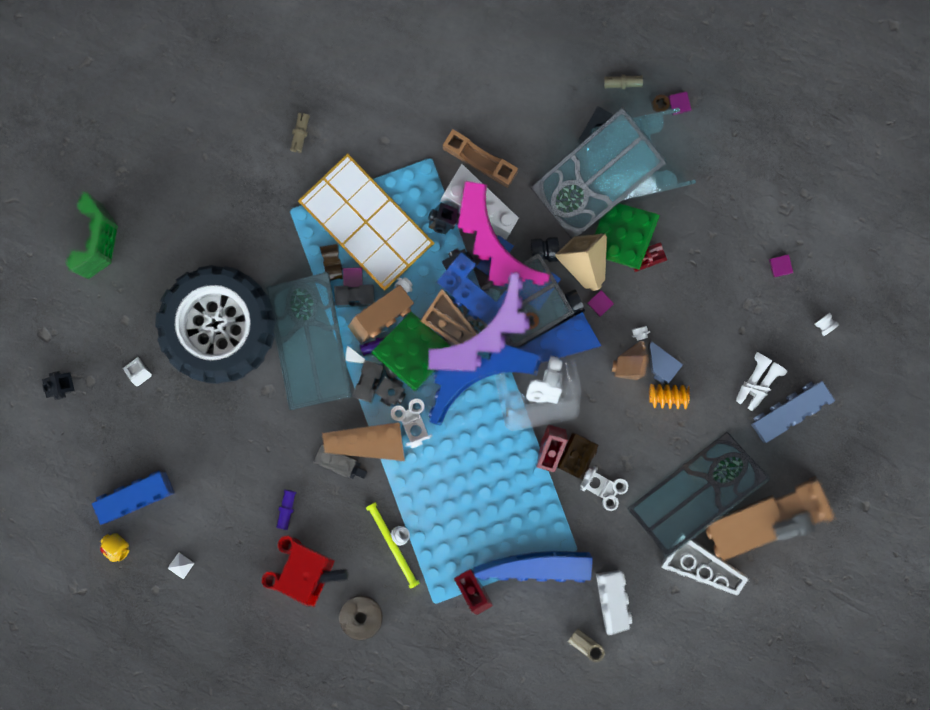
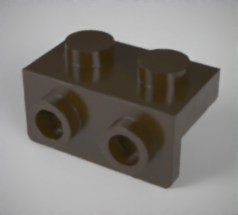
M572 432L557 468L583 479L592 459L597 454L599 445Z

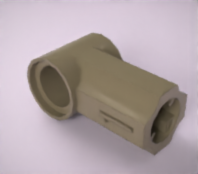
M578 628L568 640V643L593 662H599L605 656L604 648ZM594 647H598L602 651L601 656L598 658H594L590 654L591 649Z

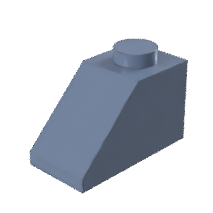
M650 342L648 351L651 372L655 375L653 378L661 384L664 382L668 384L683 364L655 343Z

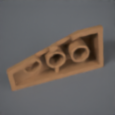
M639 341L617 357V361L613 360L612 372H615L614 377L632 380L644 377L647 362L645 341Z

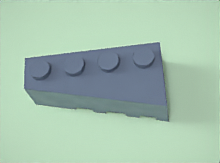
M812 381L802 387V392L798 394L793 392L787 396V401L783 404L778 402L770 407L771 411L767 414L762 412L753 418L755 421L751 425L763 443L769 442L787 431L790 426L803 421L807 415L810 416L820 411L823 405L833 403L835 400L823 381L814 384Z

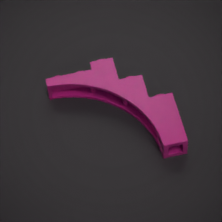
M465 181L458 228H463L464 233L474 234V230L477 231L473 254L478 255V259L489 260L492 257L489 281H493V285L504 286L505 283H510L511 273H518L519 278H523V282H525V279L533 280L532 284L544 285V282L548 283L550 274L532 269L521 263L500 243L491 226L487 212V184Z

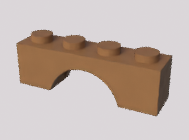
M453 129L443 144V150L506 188L510 186L518 173L517 167L485 152L471 142L470 139Z

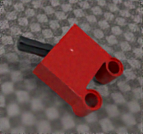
M283 536L278 541V549L282 553L290 554L282 574L271 571L264 573L262 585L265 588L279 591L304 605L314 607L325 583L347 580L349 573L347 569L331 570L335 560L303 545L297 538Z

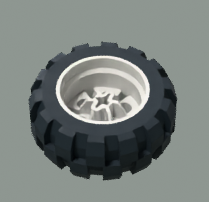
M208 265L198 267V270L190 273L186 272L176 279V283L170 290L167 289L160 300L162 304L159 313H156L155 327L158 329L159 338L157 340L161 351L165 353L169 363L179 372L195 380L221 384L244 378L246 374L260 366L265 360L264 357L269 348L271 349L273 345L276 319L274 309L269 301L270 298L256 281L235 268ZM222 295L229 297L224 307L221 306ZM198 302L205 310L202 313L194 308V305ZM211 303H217L218 305L215 312L209 311ZM234 307L236 309L235 316L228 317L227 310ZM245 315V321L236 322L238 317ZM198 316H203L204 323L201 326L195 324ZM214 320L223 322L218 325V329L210 327L214 324ZM234 326L241 327V333L237 336L232 334ZM198 329L199 333L188 336L187 330ZM203 334H207L209 341L203 345L200 342V337ZM232 337L239 341L235 347L230 341ZM222 339H226L228 342L225 349H220L218 345ZM214 344L213 355L207 354L209 347Z

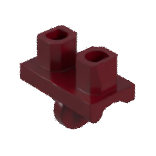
M661 242L647 248L640 269L633 268L634 272L667 261Z

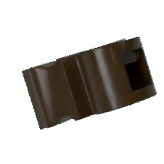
M338 244L320 247L322 257H324L325 273H329L330 281L343 279L342 264L338 257Z

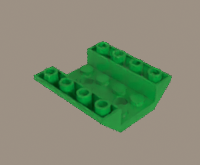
M83 192L82 197H79L78 208L80 209L79 212L91 219V237L86 242L88 253L72 250L71 255H68L67 266H69L68 270L89 279L111 264L118 225L102 203L88 193Z

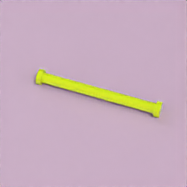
M375 502L366 507V509L372 514L410 584L408 586L411 589L420 584V582L415 579L400 549L393 541L391 533L381 517Z

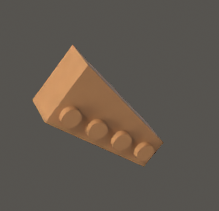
M400 423L322 433L325 453L405 461Z

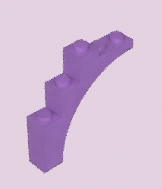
M511 273L507 296L494 320L481 333L469 341L450 348L429 349V369L477 371V367L481 366V355H477V351L501 352V348H505V336H501L502 332L525 333V329H529V317H526V313H518V309H522V298L518 297L519 290L523 288V278H519L518 273Z

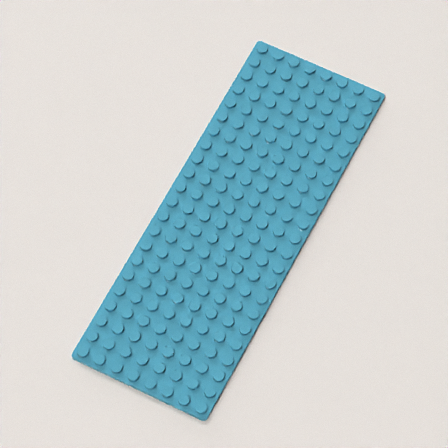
M430 158L373 179L434 242L400 276L402 279L406 277L413 284L411 286L412 292L407 294L414 302L410 308L411 312L420 320L441 289H444L437 283L446 271L442 261L449 258L448 253L457 248L459 251L465 249L467 252L457 224L446 235L437 233L428 227L430 220H428L429 213L441 203L440 200L445 193L434 162ZM302 205L291 209L290 213L313 276L325 273L324 257H322L320 250L322 246L338 244V257L341 260L342 269L361 267ZM362 268L363 285H374L375 302L396 288L395 284L398 282V278L384 291ZM472 269L467 278L480 288L474 269ZM335 279L330 281L334 304V286H343V279ZM316 283L324 305H329L328 289L324 285ZM447 292L451 299H453L454 297L449 292ZM335 306L345 358L347 346H349L365 360L383 366V363L372 353L365 356L362 355L359 346L360 342L348 328L353 318L369 306L340 308ZM458 306V308L463 313V308ZM330 307L326 312L331 325H334L332 309ZM399 316L395 319L396 322L389 328L384 327L381 330L382 332L375 338L386 337L406 316L403 318ZM475 326V330L481 333L480 329ZM434 331L436 334H438V335L444 340V338H443L442 335H440L439 333H437L436 331ZM371 337L370 339H368V340H367L366 342H364V343H367V342H370V341H373V340H376V339H375V338L372 339V337ZM477 351V355H481V358L489 359V352ZM346 361V366L355 388L359 382L363 364ZM385 368L383 370L379 385L384 377L388 378ZM435 371L416 391L398 376L395 377L404 383L402 387L405 388L404 393L406 394L402 403L399 404L397 402L396 406H402L405 410H408L409 403L413 399H420L424 403V410L420 413L427 434H432V437L423 440V444L412 448L411 445H406L410 441L402 421H395L391 417V410L395 405L391 404L389 407L380 401L382 397L375 394L372 403L359 399L369 427L400 423L405 461L381 459L405 527L409 531L410 541L432 601L436 604L461 595L462 593L454 578L469 569L473 571V568L497 559L531 552L577 551L575 540L550 473L547 470L536 467L540 446L512 372L486 377L467 388L451 405L442 425L430 423L431 418H429L430 410L436 403V392L441 388V385L435 383ZM390 389L388 392L389 395H394L395 390ZM419 403L413 405L414 410H419L421 407ZM401 410L395 412L396 417H401L403 414ZM414 425L411 427L410 432L413 436H419L422 429L420 426ZM489 578L488 580L478 579L482 586L499 581L497 578Z

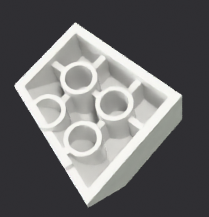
M620 570L596 573L605 631L607 634H613L630 629L629 624H632L631 613L627 612L629 599L628 594L624 591V585H626L624 574Z

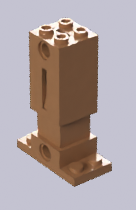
M811 477L808 481L796 485V490L778 498H774L771 495L719 516L709 523L706 527V532L709 539H714L715 544L713 548L717 558L721 557L722 561L776 540L777 537L773 524L790 519L794 515L809 511L814 524L834 519L817 477Z

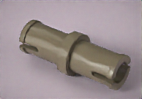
M621 74V76H604L605 89L622 88V90L626 89V87H643V75L625 76V74Z
M298 113L296 127L292 131L294 135L290 148L292 152L297 153L298 151V153H302L304 139L308 134L306 132L310 118L308 114L303 113L302 115V113Z

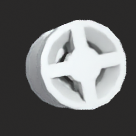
M828 313L818 320L815 326L819 327L822 330V335L825 336L839 326V324L832 319L831 313Z

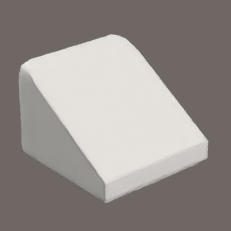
M347 346L345 360L347 362L364 364L365 359Z
M139 357L123 368L130 381L136 386L141 385L152 376Z

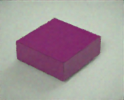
M687 92L668 96L672 115L692 110Z
M789 255L769 259L774 278L793 274Z
M362 267L343 268V286L359 287L363 285Z
M602 290L587 303L599 317L614 305Z

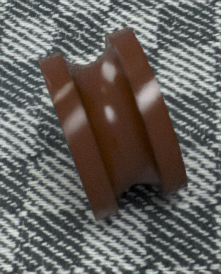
M665 95L656 96L652 102V108L657 113L666 112L670 106V101ZM660 99L664 100L663 104L666 105V107L663 106L662 109L658 108V104L656 103V101L659 102Z
M534 312L526 313V317H534L533 321L535 324L533 326L530 324L528 329L532 330L538 326L539 317Z

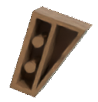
M399 285L357 314L348 325V328L360 344H363L371 337L373 339L379 335L384 327L389 328L396 322L395 319L399 316L403 318L409 314L414 302L402 286Z
M441 289L421 319L422 323L455 345H460L478 335V332L444 289Z

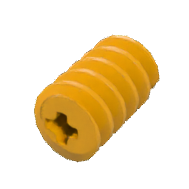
M650 384L649 403H652L654 408L660 403L661 408L664 409L665 403H668L669 409H671L673 403H675L677 409L680 408L681 404H683L684 409H687L690 400L689 386L686 390L685 386L681 385L678 390L677 385H673L672 389H670V386L666 384L663 389L662 385L658 384L655 389L654 384Z

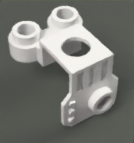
M550 356L548 369L545 370L543 381L535 380L531 382L526 395L528 400L539 403L544 401L557 403L562 390V373H557V371L561 370L562 360H559V357Z
M420 399L411 400L408 410H405L402 406H395L391 410V417L395 421H402L410 441L406 445H411L412 448L422 445L423 440L432 437V434H427L420 413L424 410V403ZM415 403L420 404L421 407L419 410L413 409V405ZM397 410L402 411L401 417H396L395 412ZM418 425L421 427L422 432L419 436L411 434L410 429L412 426Z
M597 467L589 468L580 485L581 490L585 491L587 489L603 498L602 505L606 510L613 511L617 509L619 502L615 495L624 494L628 490L626 480L618 478L612 482L596 473ZM593 477H597L600 480V486L595 489L590 486ZM621 482L622 488L618 490L616 484ZM608 499H612L613 504L611 506H607L606 504Z

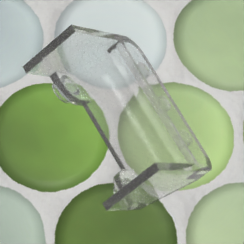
M576 360L566 362L569 381L562 385L561 392L563 398H558L557 403L544 401L526 404L521 392L507 391L504 373L496 375L495 378L506 428L511 431H518L576 419L580 414L581 386Z

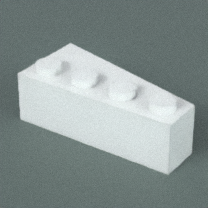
M463 164L459 167L440 202L458 209L459 214L461 212L465 181L483 184ZM487 188L486 205L491 226L497 236L499 235L506 240L519 217Z
M682 532L673 546H675L678 542L684 539L687 535ZM692 538L666 556L661 563V568L677 572L680 575L696 579L699 582L707 583L735 595L739 594L748 581L747 575L726 561H722L720 557L717 558L714 553Z

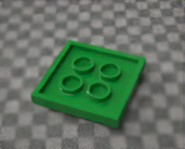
M620 203L614 206L601 217L595 235L606 234L607 236L606 260L639 270L660 216L653 212Z
M410 312L372 351V354L416 391L436 370L429 369V349H444L451 346L430 327L422 323L414 313Z

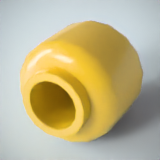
M118 533L107 534L100 542L101 553L111 562H120L129 553L128 542Z

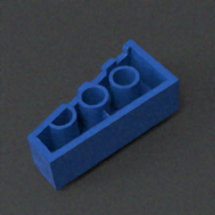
M582 312L518 349L543 357L541 363L549 361L550 356L563 358L599 348L601 344Z
M158 470L149 474V477L144 480L140 478L131 482V486L126 488L122 486L113 490L114 493L109 496L103 494L96 497V502L92 503L100 525L109 523L175 494L167 473Z

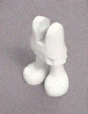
M758 352L755 354L757 366L747 382L744 381L736 398V402L742 404L748 393L754 396L747 407L751 411L756 409L768 395L767 392L771 391L769 386L777 376H784L788 372L773 362L761 384L757 385L760 377L772 362V360Z

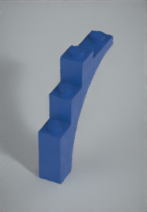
M505 345V348H501V352H489L490 360L481 358V366L477 367V371L436 369L434 374L435 383L441 385V388L436 392V403L429 413L430 423L442 425L445 415L454 401L467 388L486 377L507 372L528 373L537 376L543 357Z

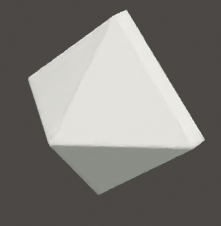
M178 552L168 569L184 579L194 565V562Z

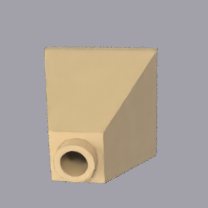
M606 234L574 236L555 254L556 258L585 289L590 288L592 291H595L602 287L601 284L605 281Z

